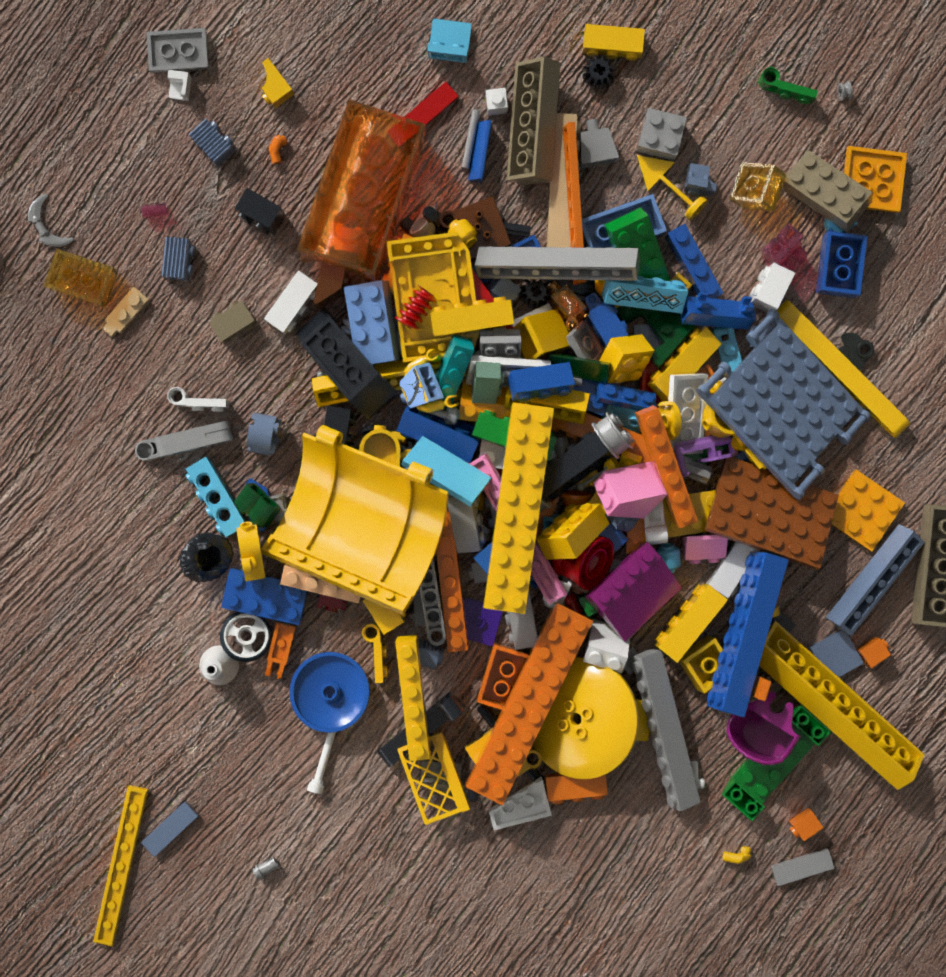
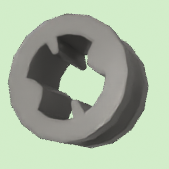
M849 81L845 82V84L838 83L837 91L840 101H844L845 98L852 99L851 83Z

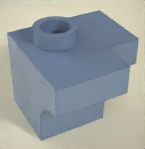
M690 163L684 191H688V194L695 196L700 194L713 196L716 192L717 184L713 183L709 178L710 166Z

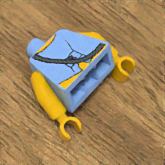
M429 349L425 357L421 356L407 365L404 378L400 381V387L403 392L400 398L410 408L417 407L419 411L432 413L444 409L445 406L452 408L459 405V403L454 405L451 403V398L457 397V395L448 396L442 401L444 396L431 364L427 363L429 361L438 362L441 360V356L433 358V354L438 350Z

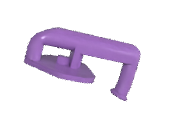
M712 435L676 443L673 451L682 477L684 478L690 474L687 471L683 453L707 449L708 457L697 459V463L739 455V452L731 446L732 437L718 438ZM728 444L729 453L722 454L721 450H715L716 446Z

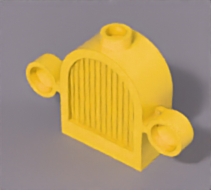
M720 380L709 390L711 395L722 384ZM707 404L702 414L703 428L718 438H726L732 435V448L736 451L746 449L747 446Z
M374 425V430L364 436L359 446V451L400 467V461L411 451V449H406L400 452L398 439L393 433L387 431L384 425Z
M243 522L236 530L245 582L265 578L257 525H252L251 522Z

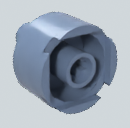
M253 413L251 419L255 420L254 425H249L247 435V447L249 448L247 452L271 456L275 454L279 447V438H276L278 431L281 430L282 419H278L277 416Z

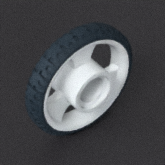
M236 612L229 616L223 623L220 631V643L223 650L232 659L240 662H251L262 657L269 649L272 640L270 625L264 617ZM240 618L255 620L253 626L243 625L237 628L233 624L234 621ZM247 631L251 634L252 638L249 641H243L240 634ZM258 632H265L264 644L255 652L251 645L255 642L256 634ZM228 636H235L237 644L243 647L241 654L231 649L227 641Z

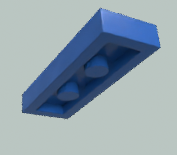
M604 382L597 384L598 403L637 411L653 405L656 406V393Z

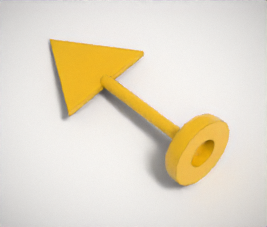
M637 155L647 191L660 179L690 206L685 213V217L689 221L693 220L708 203L705 197L701 196L692 202L663 176L675 162Z

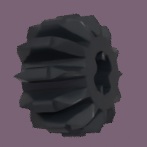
M597 55L593 57V61L587 59V65L583 66L582 69L585 72L582 78L588 79L586 81L587 86L593 83V89H596L597 85L604 89L605 84L611 85L610 79L615 78V74L612 72L616 69L615 66H610L611 59L605 62L604 55L601 56L600 60H598Z
M525 279L524 282L527 286L520 285L521 290L524 292H520L519 297H526L522 300V303L526 304L529 301L528 308L530 309L533 304H536V309L540 308V302L543 306L546 305L545 299L551 300L552 298L547 293L553 291L552 288H546L549 283H542L543 280L540 279L538 281L531 279L532 282L529 279ZM537 288L539 289L538 293H540L541 295L539 296L537 294V297L532 296L533 292L531 290L534 291V289Z

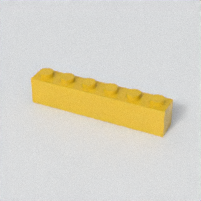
M398 636L395 644L409 761L430 759L431 747L418 636Z

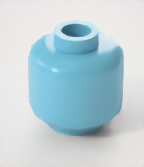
M673 543L660 544L659 548L655 550L672 573L681 566L680 549L674 546Z

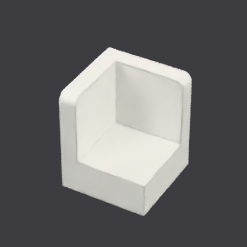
M168 70L167 78L171 82L169 98L189 101L192 80L189 73Z

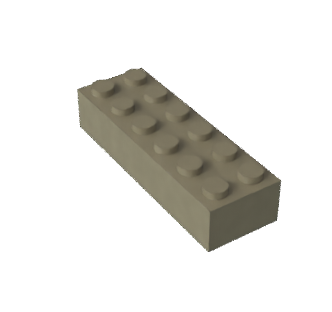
M545 56L517 62L515 65L507 181L520 185L543 183L552 180L561 63Z
M929 504L923 506L920 538L925 543L921 546L918 553L911 623L946 627V506Z

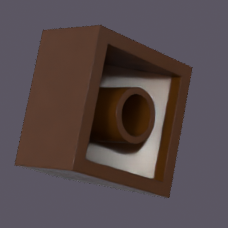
M326 264L321 265L314 304L318 309L326 307L345 294L344 287L350 286L351 278H349L345 268Z

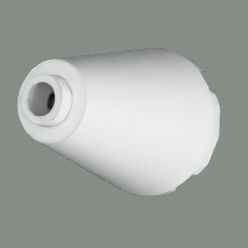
M213 646L207 649L201 656L199 668L206 681L214 685H224L232 681L237 675L239 661L228 656L222 646Z

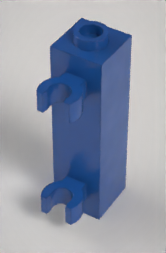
M700 292L697 297L687 296L683 312L680 313L682 324L746 330L756 319L753 302H750L752 297L744 296L741 301L706 298L708 293Z

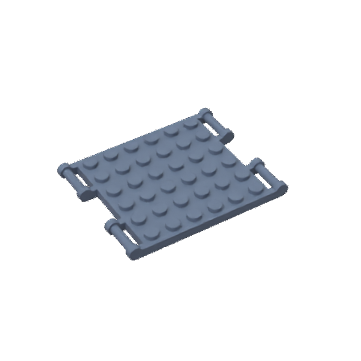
M770 309L766 314L767 317L754 331H750L746 335L747 341L754 347L751 353L733 372L726 362H721L718 370L704 385H700L696 391L791 495L800 500L813 481L825 472L823 466L814 461L835 436L841 443L848 445L852 441L851 437L872 416L858 404L780 318L779 313L774 309ZM771 323H773L775 326L762 339V341H760L759 336ZM724 376L726 380L711 395L709 390ZM856 414L858 418L850 426V428L846 432H844L842 428L852 418V416ZM809 468L811 473L796 487L794 483Z

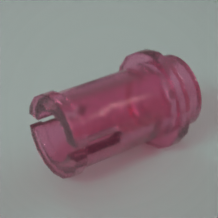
M165 202L154 205L146 203L145 206H141L143 218L150 219V217L167 215Z

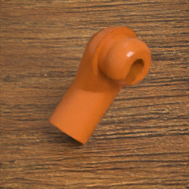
M283 135L275 136L269 146L273 165L282 163L279 150L287 144V138Z

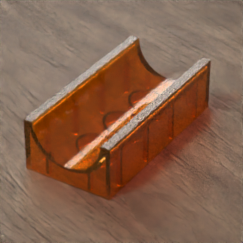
M350 99L348 100L297 248L301 261L306 263L310 261L328 263L351 271L366 279L368 283L378 281L388 252L386 241H392L426 140L425 124Z

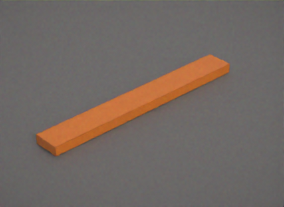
M568 122L563 127L570 245L571 248H584L575 122ZM573 280L574 285L586 283V280Z

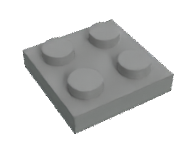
M587 319L580 321L566 337L569 346L579 358L599 361L604 352Z

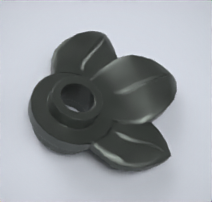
M856 333L842 334L841 339L844 345L838 350L858 370L862 369L866 359L870 358L874 353L873 344L868 340H862ZM862 346H865L867 349L865 353L860 351Z

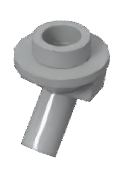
M447 406L446 411L439 410L430 413L443 418L446 424L455 425L460 418V412L456 407L450 408Z

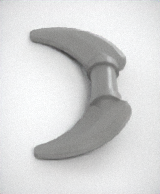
M48 195L39 196L33 201L28 210V221L33 223L39 231V240L51 247H62L73 242L74 239L72 237L61 238L51 234L45 228L41 219V208Z

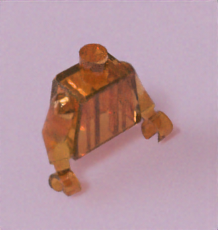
M557 281L552 282L547 287L552 294V304L566 320V327L570 332L575 326L579 329L578 323L587 316V307L567 284L561 287Z

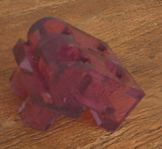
M788 223L776 235V238L774 237L762 249L763 262L768 266L774 262L793 272L795 267L789 261L794 258L801 264L808 255L802 248L801 240L804 235Z

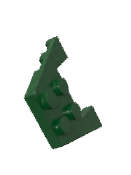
M627 306L616 308L618 311L617 317L620 321L623 320L626 325L641 316L663 343L654 349L655 351L650 358L657 369L664 365V362L672 356L675 349L696 328V325L682 324L680 313Z

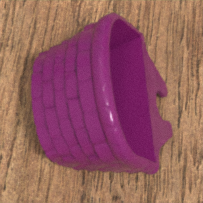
M772 691L768 693L765 701L757 699L754 702L748 703L745 717L731 714L727 722L728 738L734 748L747 759L762 765L782 763L792 752L801 737L792 729L794 708L792 703H786L781 713L777 714L771 711L770 704L776 698V694Z

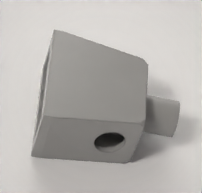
M598 119L586 121L588 131L581 132L580 169L617 162L619 155L609 128L599 129Z

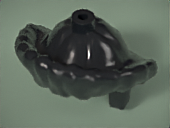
M211 532L196 534L193 538L189 539L181 550L179 558L181 571L185 577L197 583L218 579L228 570L233 560V546L227 538Z

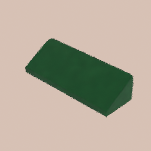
M556 353L549 355L551 365L570 362L572 374L575 378L608 383L611 365L609 362Z

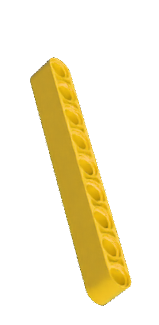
M785 300L776 311L785 324L848 393L891 436L897 438L910 425L909 420L789 300Z

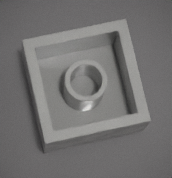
M648 108L636 152L675 161L687 117Z

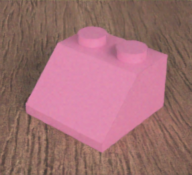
M716 534L682 536L683 560H689V564H699L702 559H708L709 563L721 562L720 558H726L728 539Z

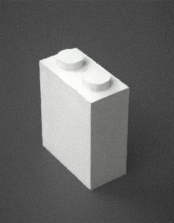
M593 619L587 634L583 662L599 667H610V669L622 673L628 659L630 638L624 642L608 623Z

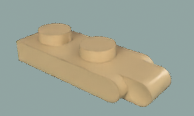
M133 286L105 319L107 324L103 327V330L111 337L117 332L121 334L150 300Z

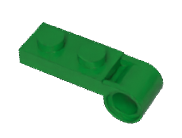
M774 67L766 68L759 77V86L763 90L778 94L780 98L797 99L799 103L809 104L813 103L817 97L818 90L779 80L780 73ZM765 76H771L773 82L766 81Z

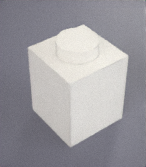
M506 89L486 90L485 97L488 116L507 114Z

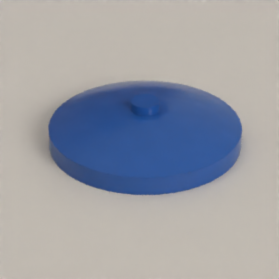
M323 652L311 656L298 667L290 684V701L295 714L306 726L320 732H338L351 727L362 717L369 703L370 685L365 671L354 659L341 653Z

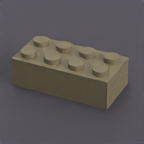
M809 150L804 153L783 179V189L846 232L872 203L873 192Z

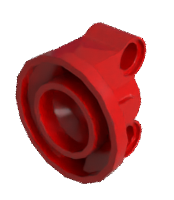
M597 536L576 559H551V566L557 575H563L574 581L582 589L591 590L609 572L614 557V545L609 538Z

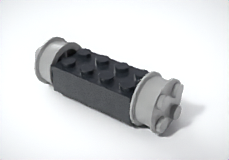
M606 412L605 418L597 424L595 422L592 423L595 432H588L581 437V442L577 445H570L564 450L565 453L562 456H556L548 462L549 465L545 469L540 512L545 508L551 509L552 505L550 502L601 467L609 458L615 457L619 459V455L628 448H634V438L629 432L622 429L624 424L617 415Z

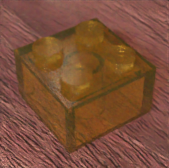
M741 162L729 200L743 209L774 212L786 173L775 165Z

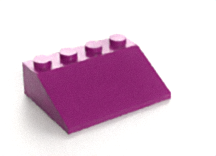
M648 542L641 543L584 598L617 635L626 642L682 587L661 556Z

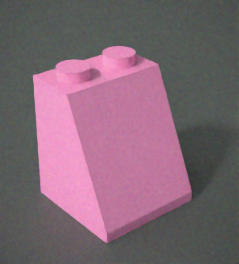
M653 462L604 471L593 483L607 516L644 519L668 495Z

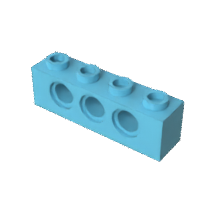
M204 457L186 468L188 472L186 477L191 485L195 484L198 489L196 494L200 501H205L208 506L206 511L210 518H215L218 523L216 528L220 535L230 537L237 533L236 528L240 527L241 523L247 521L244 515L237 510L234 498L210 457ZM207 475L210 478V484L204 487L201 480ZM217 492L220 495V501L214 504L211 497ZM224 510L230 512V518L227 521H224L221 517V513Z

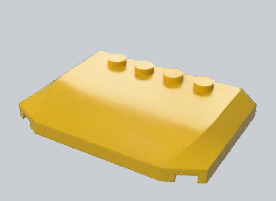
M457 232L386 241L397 317L402 318L399 310L407 311L404 303L411 304L409 296L416 298L413 290L420 291L421 289L418 285L436 298L437 303L429 302L432 307L446 306L447 310L453 309V304L466 303V306L474 305L476 296L470 251ZM425 308L428 315H420L423 323L416 322L419 327L418 330L410 329L398 321L403 362L414 361L421 356L425 357L429 349L438 350L433 354V358L436 356L444 357L453 334L472 339L473 347L475 348L480 334L479 329L434 336L430 312H434V308L432 310Z

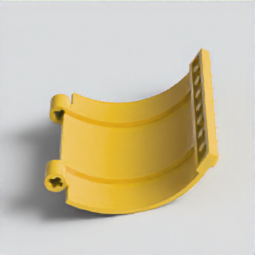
M322 425L317 431L316 437L303 433L302 463L292 499L277 529L262 546V554L404 615L418 592L436 553L447 514L448 491L430 484L434 473L433 469L412 462L408 470L344 445L341 443L343 433L328 426Z

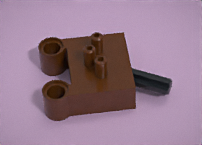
M493 196L455 211H444L439 219L442 230L446 232L450 229L449 226L443 223L446 217H451L453 220L457 219L458 221L466 219L477 231V241L469 248L471 263L476 261L479 247H510L511 243L508 235L529 237L531 232L530 226L502 222Z

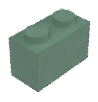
M476 361L472 382V403L496 404L497 396H501V384L504 383V371H501V363Z

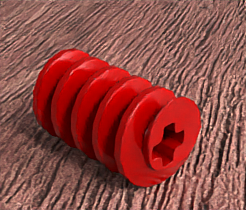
M418 285L421 289L420 291L413 290L416 298L409 296L411 304L404 303L407 311L399 310L402 318L395 316V319L410 329L416 330L419 328L416 322L423 323L420 315H428L425 308L430 310L433 308L429 302L437 303L434 295Z

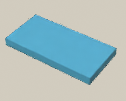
M424 436L420 438L401 463L407 469L412 462L433 469L434 473L430 483L448 491V494L470 507L491 479L487 474Z

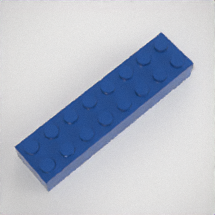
M750 551V554L747 556L745 573L740 579L741 587L734 600V612L729 618L730 626L724 636L723 651L719 654V665L713 675L712 690L709 691L707 696V706L745 717L788 559L765 552Z

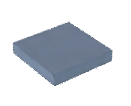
M842 630L809 646L812 654L838 677L864 664L849 635Z

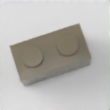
M243 301L231 303L228 306V310L223 313L221 311L217 312L211 317L212 320L209 321L212 329L223 344L257 324Z

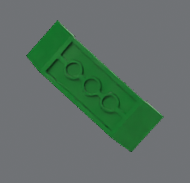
M801 704L793 709L792 729L801 737L789 756L782 763L775 765H762L746 759L730 777L722 792V795L751 821L765 808L763 805L764 801L814 745L819 746L832 732Z

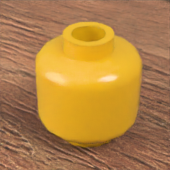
M456 219L450 223L448 233L457 232L467 248L475 244L477 241V231L468 220L461 219L458 221Z

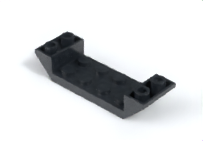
M325 307L296 333L300 344L345 397L367 419L372 418L398 394L391 383L376 370L339 327L336 319Z

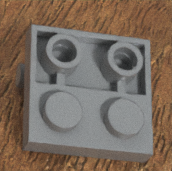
M494 327V329L479 331L480 355L485 357L520 358V329Z

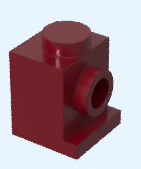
M320 594L317 608L321 609L324 605L326 610L337 612L338 609L346 610L348 601Z

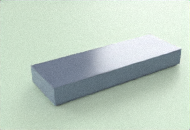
M185 801L141 843L155 857L199 814Z

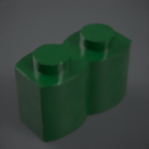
M247 483L234 501L237 510L242 514H247L251 519V523L253 525L256 524L258 528L268 527L281 510V507L255 483Z

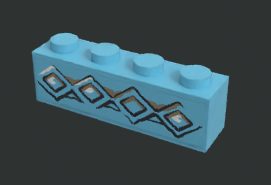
M638 275L637 281L605 280L602 291L605 304L674 313L683 312L688 295V290L681 281L672 280L670 282L657 277L648 279Z

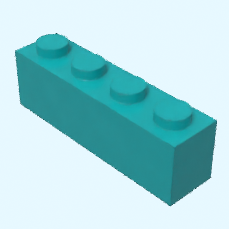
M453 334L436 374V379L444 396L442 401L448 396L456 395L474 353L473 342L470 338Z

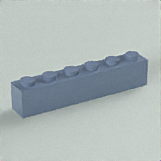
M899 524L826 618L838 629L852 636L925 542L913 530Z

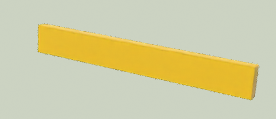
M129 785L127 788L93 940L94 943L112 947L115 943L149 789Z

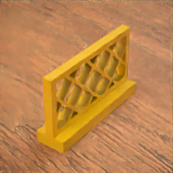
M443 731L429 736L430 741H433L435 750L430 755L431 759L426 768L416 764V761L411 762L405 758L403 751L408 749V745L397 749L425 825L459 812L470 810L471 807ZM433 759L442 765L439 774L428 769ZM414 766L425 771L421 781L414 779L411 775ZM427 772L438 777L434 787L423 783ZM440 778L449 784L446 793L435 788ZM421 785L432 790L428 800L421 798L418 794ZM434 791L445 796L441 806L430 802ZM447 797L455 801L456 809L449 811L443 808ZM428 804L439 809L436 816L429 819L425 813Z

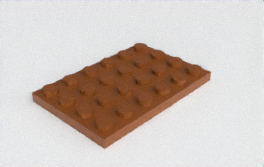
M733 457L724 458L704 531L819 570L839 495L810 485L804 492L805 495L798 500L791 495L769 470L758 469L756 465ZM797 480L794 484L798 487L802 482Z

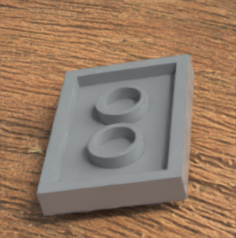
M206 28L146 32L150 73L168 72V70L189 71L209 69Z

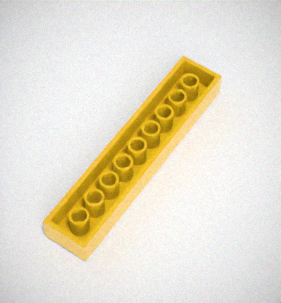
M512 403L483 608L521 614L526 612L554 408Z
M773 622L768 631L759 666L897 790L914 781L925 754L778 622Z

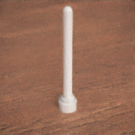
M336 732L327 733L315 778H312V781L308 784L307 790L316 794L323 793L324 781L322 779Z

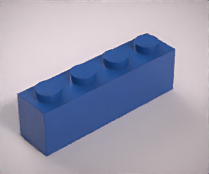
M686 224L668 232L665 239L688 281L692 284L696 295L698 296L700 292L708 293L706 298L716 299L720 297L723 291Z

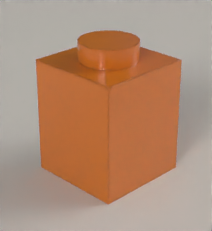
M877 637L872 638L856 649L864 664L869 668H873L891 655L888 651L890 649L888 643L884 639Z
M806 808L789 820L792 826L789 828L796 839L800 837L803 841H806L824 828L809 808Z

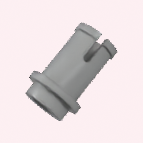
M273 856L260 865L256 864L255 868H253V873L257 879H264L265 875L280 867Z

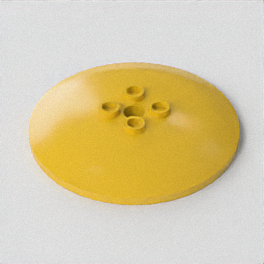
M583 657L574 659L532 745L541 754L543 762L564 776L575 779H592L610 773L625 761L635 744L639 727L637 703L625 679L617 671L610 669V667H599L583 662ZM576 713L581 716L580 724L574 722L573 717Z

